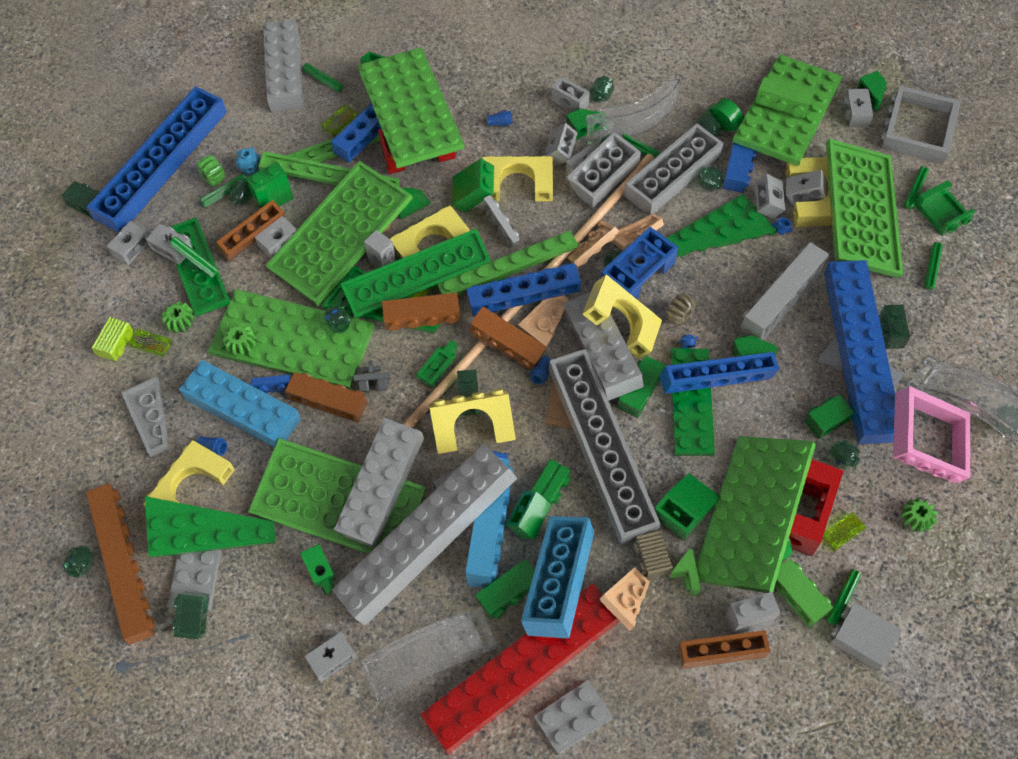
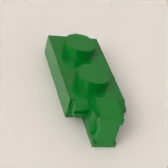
M450 340L445 347H438L418 371L416 379L432 388L456 357L454 353L458 349L457 343Z

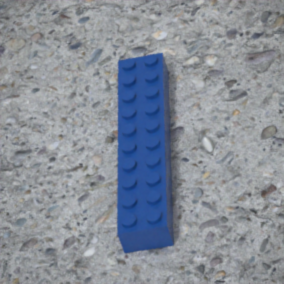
M195 86L86 207L93 220L118 233L130 221H133L227 113L223 99Z
M867 260L829 262L824 272L849 404L855 412L852 419L857 444L894 443L895 390Z

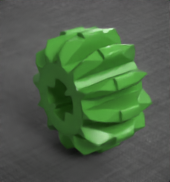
M208 155L197 162L198 172L209 185H218L225 179L224 170L213 156Z
M178 301L174 305L171 302L170 307H165L166 312L162 313V322L170 332L174 330L178 334L180 330L185 332L186 327L192 328L191 322L195 321L194 312L187 303L182 304Z
M235 323L234 328L228 327V332L223 333V344L226 346V350L229 353L232 352L235 356L239 352L244 356V351L251 352L250 347L255 346L254 340H256V336L252 328L246 327L243 323L239 327Z
M920 497L915 498V500L909 499L906 502L907 504L902 507L903 513L900 518L906 519L904 525H910L911 531L917 528L919 533L923 532L924 529L929 531L932 525H935L937 522L935 517L938 515V512L932 510L935 504L928 505V499H925L923 502Z

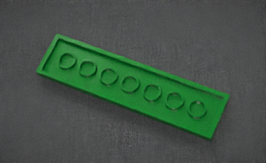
M473 229L345 281L340 286L356 319L383 308L382 301L405 299L434 287L441 282L491 262V259L477 229Z

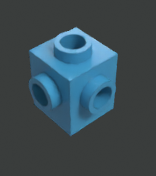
M254 147L237 151L238 158L235 159L237 168H241L242 173L246 177L260 171L259 163L261 158L259 153H255Z

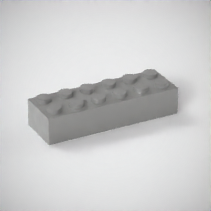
M296 19L263 23L266 89L271 112L304 109L300 37Z
M695 124L625 183L624 197L648 216L655 213L721 156L723 142L699 124Z
M811 242L806 247H802L797 253V258L795 260L792 258L786 266L787 269L784 272H779L775 283H770L765 289V294L757 297L753 304L754 307L752 309L748 308L742 316L744 319L739 326L741 327L739 335L745 337L753 335L764 340L820 276L829 254Z
M590 293L564 302L563 306L566 318L582 350H587L609 401L642 388V374L611 314L597 326L582 314L590 296Z
M387 418L383 419L334 528L339 535L372 548L378 546L424 440L421 431Z

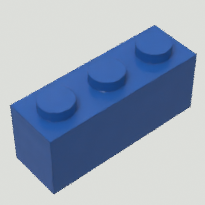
M733 143L723 189L744 193L745 186L749 187L751 176H748V173L753 171L754 163L751 160L755 159L756 150Z

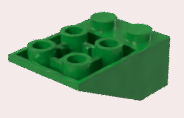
M688 473L662 498L654 510L659 522L685 542L715 506L720 496Z

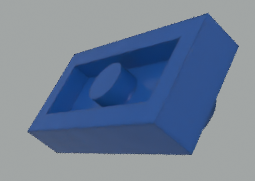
M288 374L252 378L251 386L266 394L268 392L282 393L285 392L291 377Z

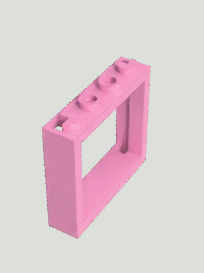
M910 386L896 392L893 458L904 462V464L914 466L920 471H926L935 477L948 480L949 483H961V481L969 479L970 413ZM914 408L952 424V465L913 449Z

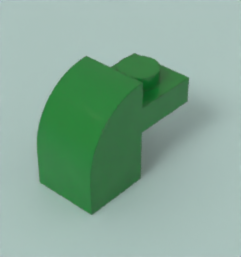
M721 98L717 103L709 105L702 114L705 120H718L723 131H735L744 119L739 107L726 98Z

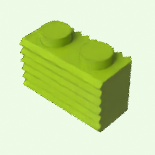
M109 317L91 349L97 356L117 361L123 355L126 343L132 339L133 329L128 322Z

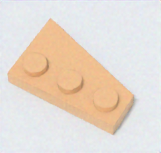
M653 213L619 229V233L615 235L611 243L624 251L650 226L655 230L664 225L663 219Z
M600 221L597 224L599 228L595 232L591 231L587 235L589 237L588 240L580 243L578 248L567 259L571 264L575 263L577 267L587 263L588 258L598 253L602 246L615 238V235L619 233L618 229L611 224Z
M563 295L543 300L518 324V329L547 346V350L565 312L563 303L569 301V299Z
M634 567L599 600L631 631L635 626V619L640 612V605L645 597L650 581Z

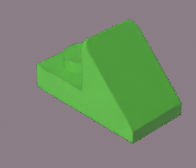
M690 549L674 568L670 578L685 577V589L689 590L690 596H697L700 593L701 587L693 549Z

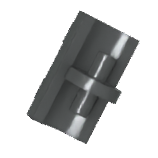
M373 361L368 362L369 367H362V373L369 372V374L354 375V381L361 392H369V382L376 381L377 391H386L388 388L390 374L388 372L374 373L381 371V366H374Z

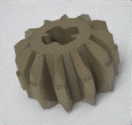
M680 293L672 299V302L666 309L665 316L672 323L678 326L682 325L692 315L696 302L689 295Z

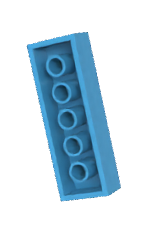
M204 360L200 361L179 389L184 399L274 448L279 438L283 440L288 439L301 420L297 409Z
M499 458L513 473V467H510V460ZM512 484L474 520L465 572L467 586L485 588L498 579V564L496 563H500L501 544L499 543L503 544L504 524L507 522V505L510 503V487H512Z
M549 517L521 619L528 636L570 637L594 536V530L589 517Z

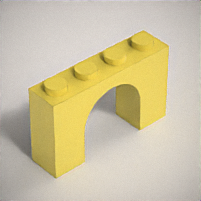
M483 157L485 161L494 165V195L491 196L492 199L500 202V185L506 176L513 173H522L528 175L534 181L535 201H553V157Z
M827 157L803 158L799 166L788 162L786 164V178L822 170L827 179V197L819 201L795 203L792 212L795 227L832 226Z
M450 205L440 209L432 216L424 218L423 221L416 225L410 226L407 230L395 234L390 240L393 241L395 255L400 260L419 252L420 250L417 246L426 236L437 234L451 239L470 230Z
M605 275L595 282L582 314L597 326L609 317L612 307L619 309L626 316L630 324V336L626 344L630 353L636 358L641 359L652 352L662 320L609 276Z
M494 389L488 394L476 392L471 397L464 398L461 395L455 396L449 401L437 399L432 404H429L438 454L457 451L454 424L457 417L468 409L483 410L491 417L496 443L516 440L507 390Z
M192 440L183 449L178 460L171 464L167 474L158 481L157 487L147 496L178 502L176 500V489L184 478L193 474H203L224 485L235 469L231 462Z

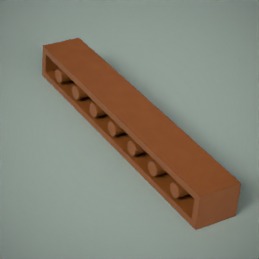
M108 483L86 491L123 640L131 645L154 636L153 628H155V622L148 613L150 603L143 594L145 585L142 578H139L138 575L140 571L139 563L133 557L135 547L132 542H129L128 536L131 535L127 523H124L123 518L126 517L124 508L119 504V500H121L120 492Z

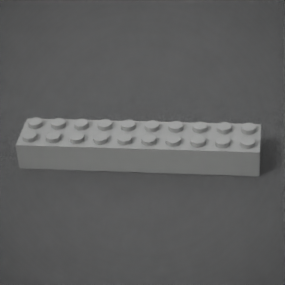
M583 349L549 360L550 375L620 545L635 540L637 535L659 530L661 524L587 350Z
M483 444L340 581L332 591L351 615L366 626L494 502L517 477Z

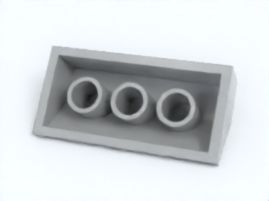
M613 132L567 176V180L578 197L591 208H594L640 163L641 152L616 132Z

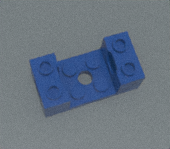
M650 226L601 271L600 279L605 275L609 276L634 298L638 299L641 285L657 270L664 274L675 264L678 247ZM642 259L644 263L637 264L635 260Z

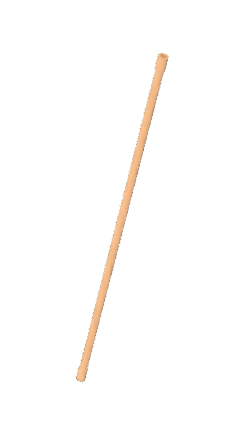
M647 154L640 161L632 173L574 235L578 244L622 197L625 191V183L655 159L651 154ZM572 251L554 257L544 269L558 267ZM523 305L508 308L501 318L509 322ZM480 339L403 425L413 428L430 409L429 404H432L434 400L439 399L488 345L487 342Z

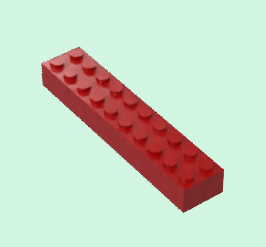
M591 584L579 595L569 638L528 636L525 634L421 713L422 719L448 755L618 624L619 619L599 600L603 595L594 584Z

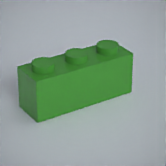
M764 77L755 103L805 118L814 92Z
M789 558L780 566L775 588L807 626L811 628L833 609L831 601L826 595H822L818 591L812 579L804 575L801 566L797 562H793Z

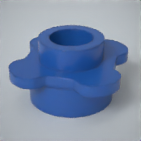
M781 217L777 222L773 221L772 226L781 235L793 231L792 223L787 218Z
M691 334L683 335L679 339L678 344H681V348L696 347L698 337H693Z

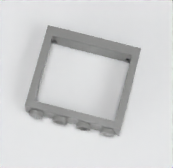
M899 86L897 92H893L890 101L893 102V105L890 104L887 112L890 117H887L884 123L886 130H883L881 139H883L881 148L944 164L950 151L961 101ZM901 101L948 113L940 147L892 134Z

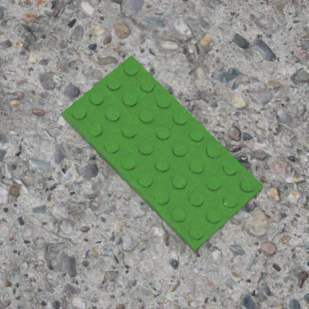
M422 47L357 65L397 168L465 149L464 142Z
M779 54L767 78L814 92L805 118L755 103V98L738 128L733 142L799 166L843 76Z
M829 139L826 142L835 262L867 260L869 271L900 278L903 275L891 156Z
M359 161L265 266L319 306L366 252L364 241L376 230L383 233L413 197Z
M236 289L208 353L212 356L292 376L294 372L306 373L312 378L318 380L320 378L325 379L330 384H340L351 390L354 375H357L375 324L340 314H330V319L326 321L325 318L330 313L328 311ZM235 323L238 327L242 323L246 327H251L256 336V340H254L255 346L250 347L251 352L244 351V356L240 352L236 356L232 352L229 353L223 344V333L228 332V327L234 328Z
M738 436L720 491V499L717 501L696 565L700 583L763 593L773 592L816 446L813 441Z
M279 438L248 513L365 554H370L375 549L339 535L334 530L362 465ZM405 481L378 545L423 502L427 487Z

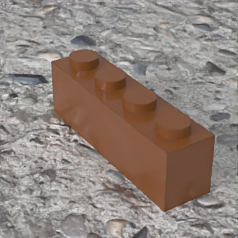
M274 200L270 201L216 242L217 251L227 262L231 261L256 242L255 236L281 216L284 217L285 213Z
M457 292L382 301L386 330L395 331L400 328H417L424 325L435 326L441 323L452 324L460 321Z
M483 306L469 327V331L475 338L483 339L491 348H497L502 351L504 356L509 359L513 358L525 369L532 370L547 347Z
M294 372L285 390L288 400L359 423L368 404L366 396L361 391H352L340 384L333 385L325 379L320 378L318 380L306 373Z
M766 630L681 641L678 646L681 669L766 658L771 652Z

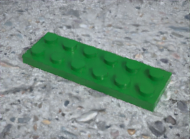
M197 217L170 226L178 234H185L190 239L193 250L216 266ZM187 258L180 265L175 262L196 317L229 305L230 299L219 272L214 277H211Z
M670 349V365L709 360V349ZM711 388L672 393L674 456H714Z

